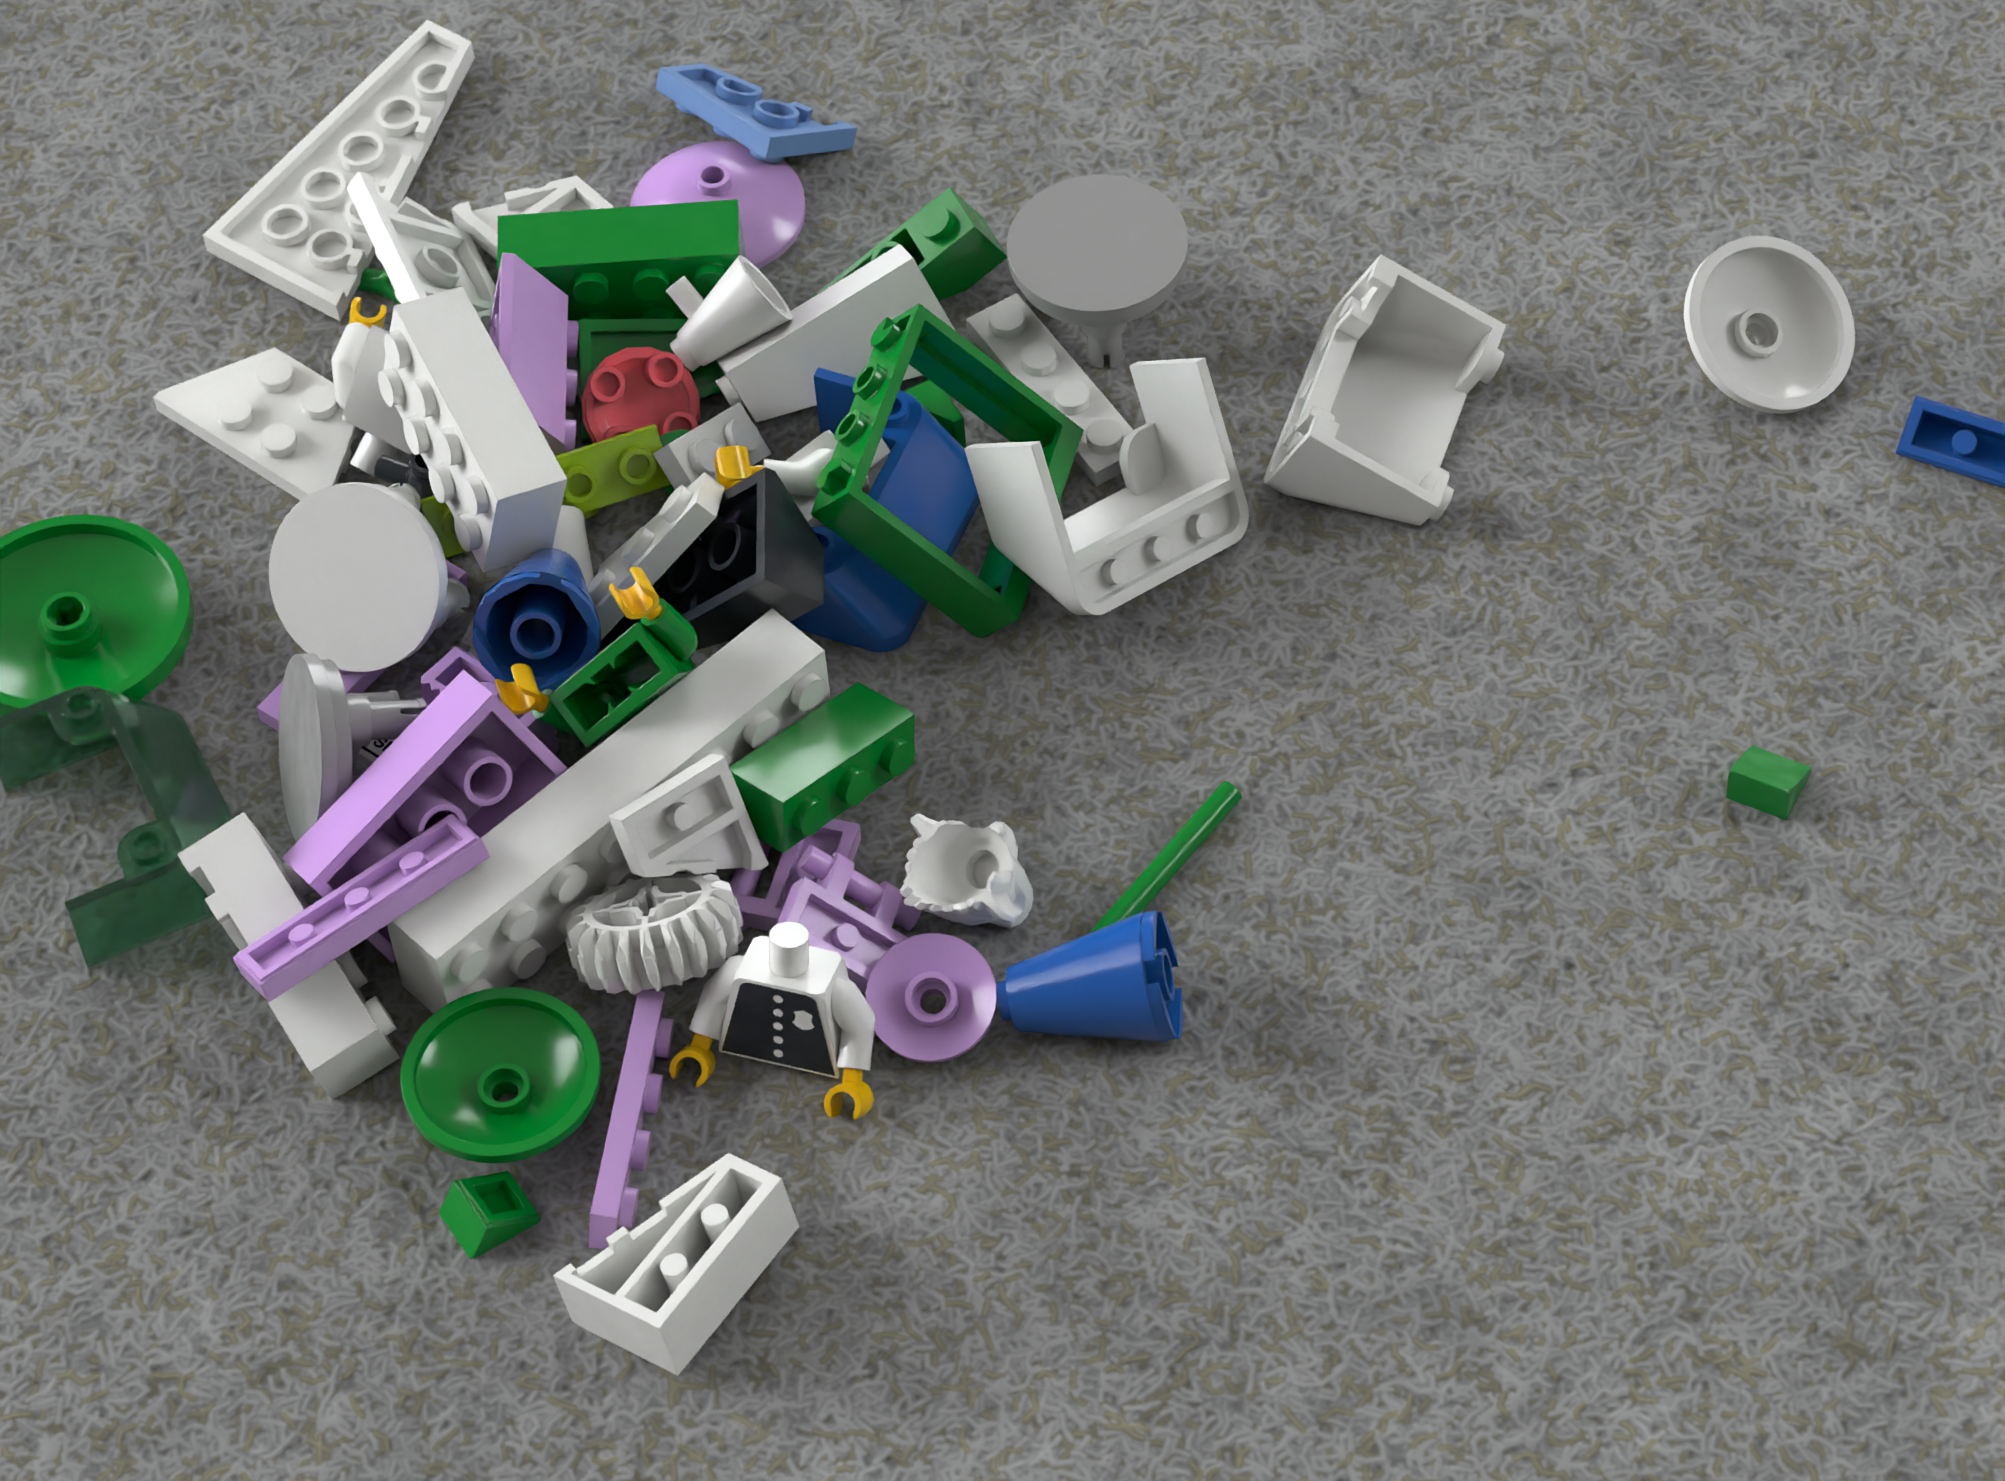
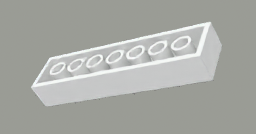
M772 608L486 833L481 839L490 855L488 859L387 925L402 986L432 1013H435L448 1003L462 996L485 989L509 987L519 978L527 979L534 975L545 962L546 956L565 942L567 937L565 923L571 918V912L576 907L584 905V900L589 896L601 895L607 886L616 887L627 882L628 878L632 880L644 878L631 873L608 816L711 753L724 756L730 767L831 700L825 650Z

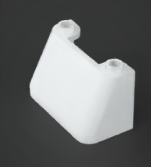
M1380 254L1340 300L1329 316L1264 477V484L1284 495L1421 526L1428 518L1437 521L1449 505L1454 489L1447 485L1449 472L1440 466L1468 392L1478 381L1485 384L1489 383L1502 363L1504 352L1497 348L1506 325Z

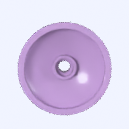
M732 141L700 143L683 148L663 158L646 172L639 181L630 203V207L738 199L746 258L758 269L777 259L792 245L801 231L806 214L805 195L801 181L784 160L778 163L761 161L750 154L748 147L740 142Z

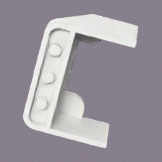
M1205 358L1138 361L1129 366L1146 424L1131 431L1123 440L1120 448L1119 463L1126 487L1064 520L1040 441L972 444L964 448L994 545L1004 556L1071 613L1076 615L1105 614L1230 547L1243 537L1249 521L1248 504Z

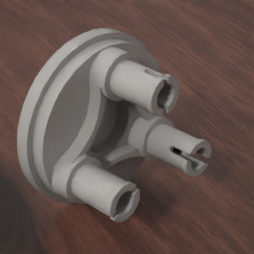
M1116 175L1079 176L1063 180L1043 189L1021 207L1011 223L1007 236L1008 266L1017 287L1043 313L1062 322L1081 326L1082 331L1087 336L1086 358L1088 363L1099 370H1104L1103 356L1106 354L1109 355L1110 369L1121 365L1125 358L1123 332L1127 328L1128 322L1150 313L1171 295L1185 272L1189 257L1187 226L1175 204L1163 193L1148 184Z
M314 653L295 654L291 657L285 671L280 698L279 765L285 811L296 842L354 783L356 763L361 747H367L370 744V740L397 739L420 715V711H424L427 707L423 698L400 700L397 690L376 693H346L339 669L332 660H321Z

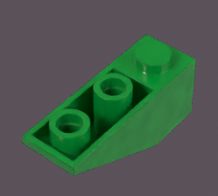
M948 187L814 296L899 244L914 258L938 301L968 290L1007 259V254L984 218L954 190Z

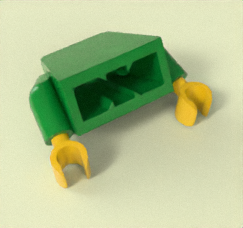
M631 567L629 570L636 583L625 590H619L611 583L609 590L626 618L641 619V622L634 624L554 691L545 689L540 692L531 667L522 663L511 666L514 682H504L496 679L495 683L502 703L514 715L532 711L537 719L575 738H579L585 747L588 748L615 733L696 669L695 664L690 658L697 649V633L680 613L664 599L659 598L644 571L639 567Z

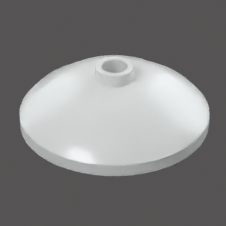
M1747 236L1730 241L1719 247L1699 265L1692 276L1684 303V322L1687 339L1695 359L1703 372L1728 397L1748 408L1761 412L1775 414L1793 413L1807 409L1820 402L1842 382L1850 367L1854 353L1855 327L1848 299L1839 282L1831 271L1813 254L1790 241L1780 238ZM1745 331L1750 332L1754 336L1756 345L1748 339Z

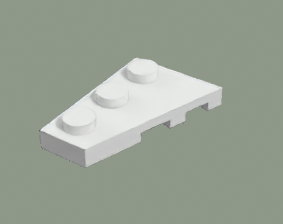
M704 472L687 488L683 485L676 488L666 500L660 512L600 564L597 575L588 585V590L599 617L601 640L624 617V613L609 590V585L613 583L619 590L632 587L636 581L629 570L631 567L641 568L651 585H653L716 518L724 486Z

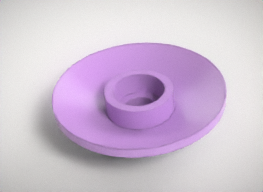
M940 933L915 935L898 942L887 950L874 966L868 979L865 994L866 1001L874 1011V1032L878 1038L894 1053L906 1059L924 1063L951 1060L972 1049L989 1030L997 1008L996 981L988 962L982 954L964 940ZM934 994L943 996L946 999V1004L939 1013L929 1014L922 1009L923 1002L928 996Z

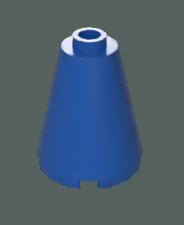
M544 548L535 551L493 585L480 600L473 620L472 643L481 665L495 679H500L504 682H514L511 666L518 663L527 664L533 671L540 692L545 689L554 691L597 655L601 641L599 617L581 568L570 554L555 548Z
M1157 910L1143 911L1008 966L1006 980L998 981L996 985L997 1003L1002 1019L1004 1021L1012 1019L1018 1032L1167 1042L1168 1040L1181 1038L1184 1025L1182 988L1175 989L1172 967H1177L1178 961L1171 932L1164 914L1161 911L1157 912Z

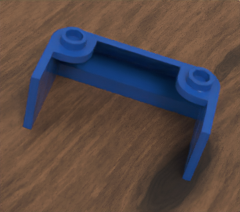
M818 367L813 378L820 434L830 430L835 435L839 423L849 413L856 394L852 391V387L856 378ZM899 390L881 437L890 449V453L886 455L888 457L874 481L868 496L952 557L980 503L964 448L914 396ZM811 527L824 547V603L790 623L801 631L872 652H889L904 645L912 635L928 601L828 527Z

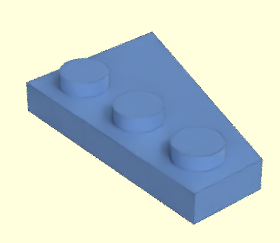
M707 64L661 67L659 69L656 90L677 102L676 107L680 111L699 116L713 125V131L718 135L735 139L748 147L750 154L761 161L778 163L788 156L848 150L854 145L858 127L841 120L834 122V125L825 126L811 120L813 109L794 101L786 104L780 101L762 100V87Z

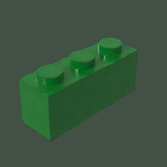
M857 682L731 765L729 768L757 837L784 853L807 836L815 834L822 826L851 806L859 804L866 796L895 776L903 774L914 764L915 713Z

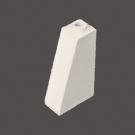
M899 244L791 310V320L717 359L716 361L724 376L715 382L730 407L741 402L757 423L816 406L813 376L818 367L857 378L859 373L867 366L874 348L870 344L871 337L878 325L887 317L894 319L920 303L952 329L954 327L914 258ZM908 365L903 381L921 376L922 374L911 365Z

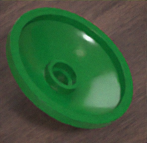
M499 987L462 996L448 1003L429 1017L418 1029L407 1047L402 1062L400 1082L408 1115L416 1129L431 1144L452 1156L464 1160L481 1163H506L543 1153L571 1135L585 1120L596 1101L601 1083L602 1068L599 1049L592 1030L572 1007L556 997L537 990ZM504 1094L517 1095L516 1098L507 1102L496 1101Z

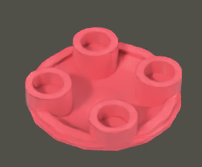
M652 347L625 348L604 358L589 375L581 397L582 420L592 443H597L652 424L657 426L659 436L675 430L684 429L691 431L698 427L700 418L699 391L690 372L675 354L663 352Z

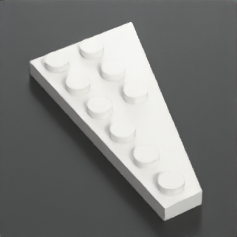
M426 20L203 234L207 251L341 322L360 284L362 272L369 267L375 255V247L346 187L358 171L365 172L375 178L374 187L378 195L399 207L475 58L471 41Z

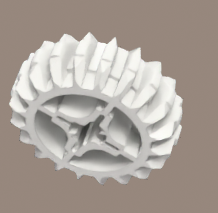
M676 872L672 876L645 877L637 880L628 878L627 882L616 887L607 886L601 895L589 896L584 900V905L576 907L571 912V918L565 923L567 932L565 941L571 965L576 969L579 981L588 983L590 989H606L607 993L611 994L629 990L631 994L636 995L640 991L655 989L659 992L665 986L673 984L682 986L683 981L690 978H703L707 974L708 969L720 968L726 962V958L732 957L739 951L738 944L744 940L741 929L743 920L737 898L733 895L729 882L722 881L718 875L709 873L702 875L689 872L679 874Z

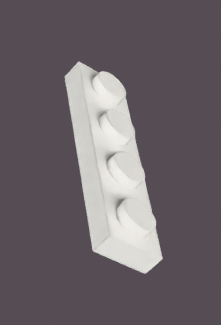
M1017 293L966 319L967 333L987 356L1084 430L1074 460L1096 486L1122 473L1119 463L1120 448L1125 437L1133 429Z

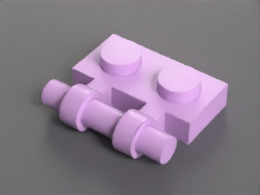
M810 845L801 856L798 867L817 877V883L804 876L792 884L777 924L782 922L799 923L808 930L809 946L838 952L845 958L849 980L854 982L859 990L866 993L869 976L877 961L892 946L908 938L891 928L892 924L895 923L909 931L918 921L921 911L913 906L904 904L900 889L887 881L878 884L854 870V862L838 852L830 856L817 847ZM844 894L866 906L865 912L844 900Z

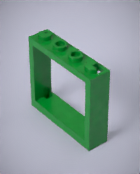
M919 303L894 319L885 318L875 329L870 340V344L874 348L867 366L859 373L853 384L852 391L856 395L849 413L842 419L835 431L834 438L838 442L831 461L823 468L817 479L816 486L820 490L810 515L977 638H984L1019 620L1032 579L996 548L992 540L979 577L975 576L862 491L907 367L911 365L1010 442L1040 441L1058 503L1084 430Z

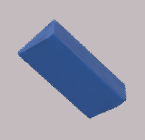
M1916 395L1895 453L2005 488V423Z

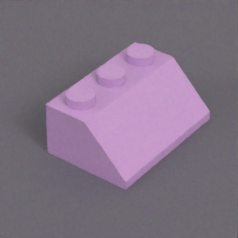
M502 253L489 323V336L554 456L574 450L576 420L565 419L566 406L574 407L576 398L577 370L566 368L567 357H575L578 321L568 320L567 294L517 255Z

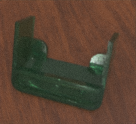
M95 686L75 687L0 717V780L5 791L121 746L156 818L130 830L119 842L117 860L124 878L64 902L87 968L214 916L205 901L208 895L194 877L188 873L177 854L233 819L181 714L170 708Z

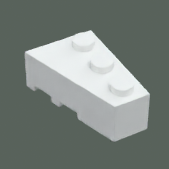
M730 1153L660 1200L659 1204L662 1210L631 1232L623 1226L607 1237L606 1240L609 1247L577 1269L570 1263L553 1275L571 1320L574 1323L677 1376L682 1372L799 1228L782 1178Z

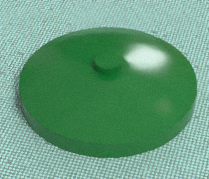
M89 514L66 515L40 520L20 527L0 538L1 717L20 723L41 726H65L85 723L112 715L129 707L153 691L167 678L180 661L189 643L193 630L194 603L183 566L176 554L164 541L147 529L132 522L114 517Z

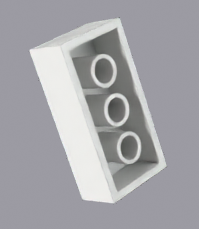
M463 286L394 305L390 332L384 336L386 351L384 368L378 373L380 392L385 403L389 407L395 406L400 414L409 449L415 455L421 454L428 467L429 482L435 498L440 503L446 502L455 518V532L461 547L466 552L472 551L483 573L523 561L530 554L540 549L552 548L567 478Z

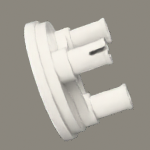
M348 482L322 488L311 493L296 504L286 515L275 535L269 559V585L278 616L287 632L308 654L314 653L318 655L321 660H332L340 670L369 672L402 662L419 650L435 629L441 627L447 619H455L462 616L465 611L461 608L469 606L470 599L467 588L460 581L448 579L447 566L442 546L432 526L420 513V496L410 484L404 483L403 486H400V483H395L386 487L379 484Z

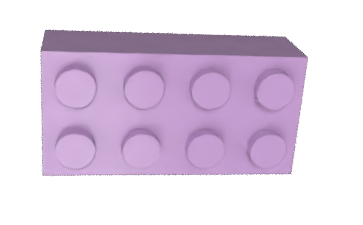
M463 669L294 844L282 859L317 893L325 897L448 815L454 814L478 837H483L568 770V768L490 690ZM387 925L366 938L392 963L396 960Z

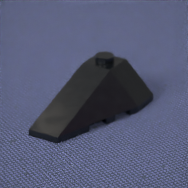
M765 467L723 492L716 518L652 586L659 598L668 602L693 626L698 638L696 650L731 641L772 608L791 622L824 603L825 589L824 547L776 471ZM624 615L605 636V648L634 624L641 622V619H629Z

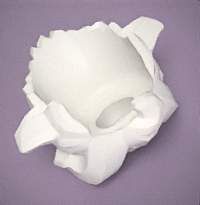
M916 814L911 818V824L919 838L914 840L913 848L906 855L908 859L905 865L907 875L900 889L901 895L906 897L904 904L968 926L989 922L1010 929L1025 920L1032 908L1034 899L1033 889L1024 869L1017 860L1018 845L1009 826L1004 822L995 821L985 828H971L962 821L942 820L938 822L922 814Z

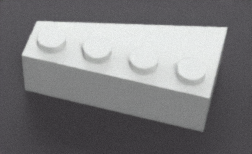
M245 812L177 854L188 873L194 877L208 895L205 898L206 903L240 951L310 906L305 895L314 889L286 862L283 863ZM349 950L271 1002H268L308 1070L331 1099L348 1092L400 1058L387 1036L397 1028L376 996L368 1001L364 998L359 988L369 981Z

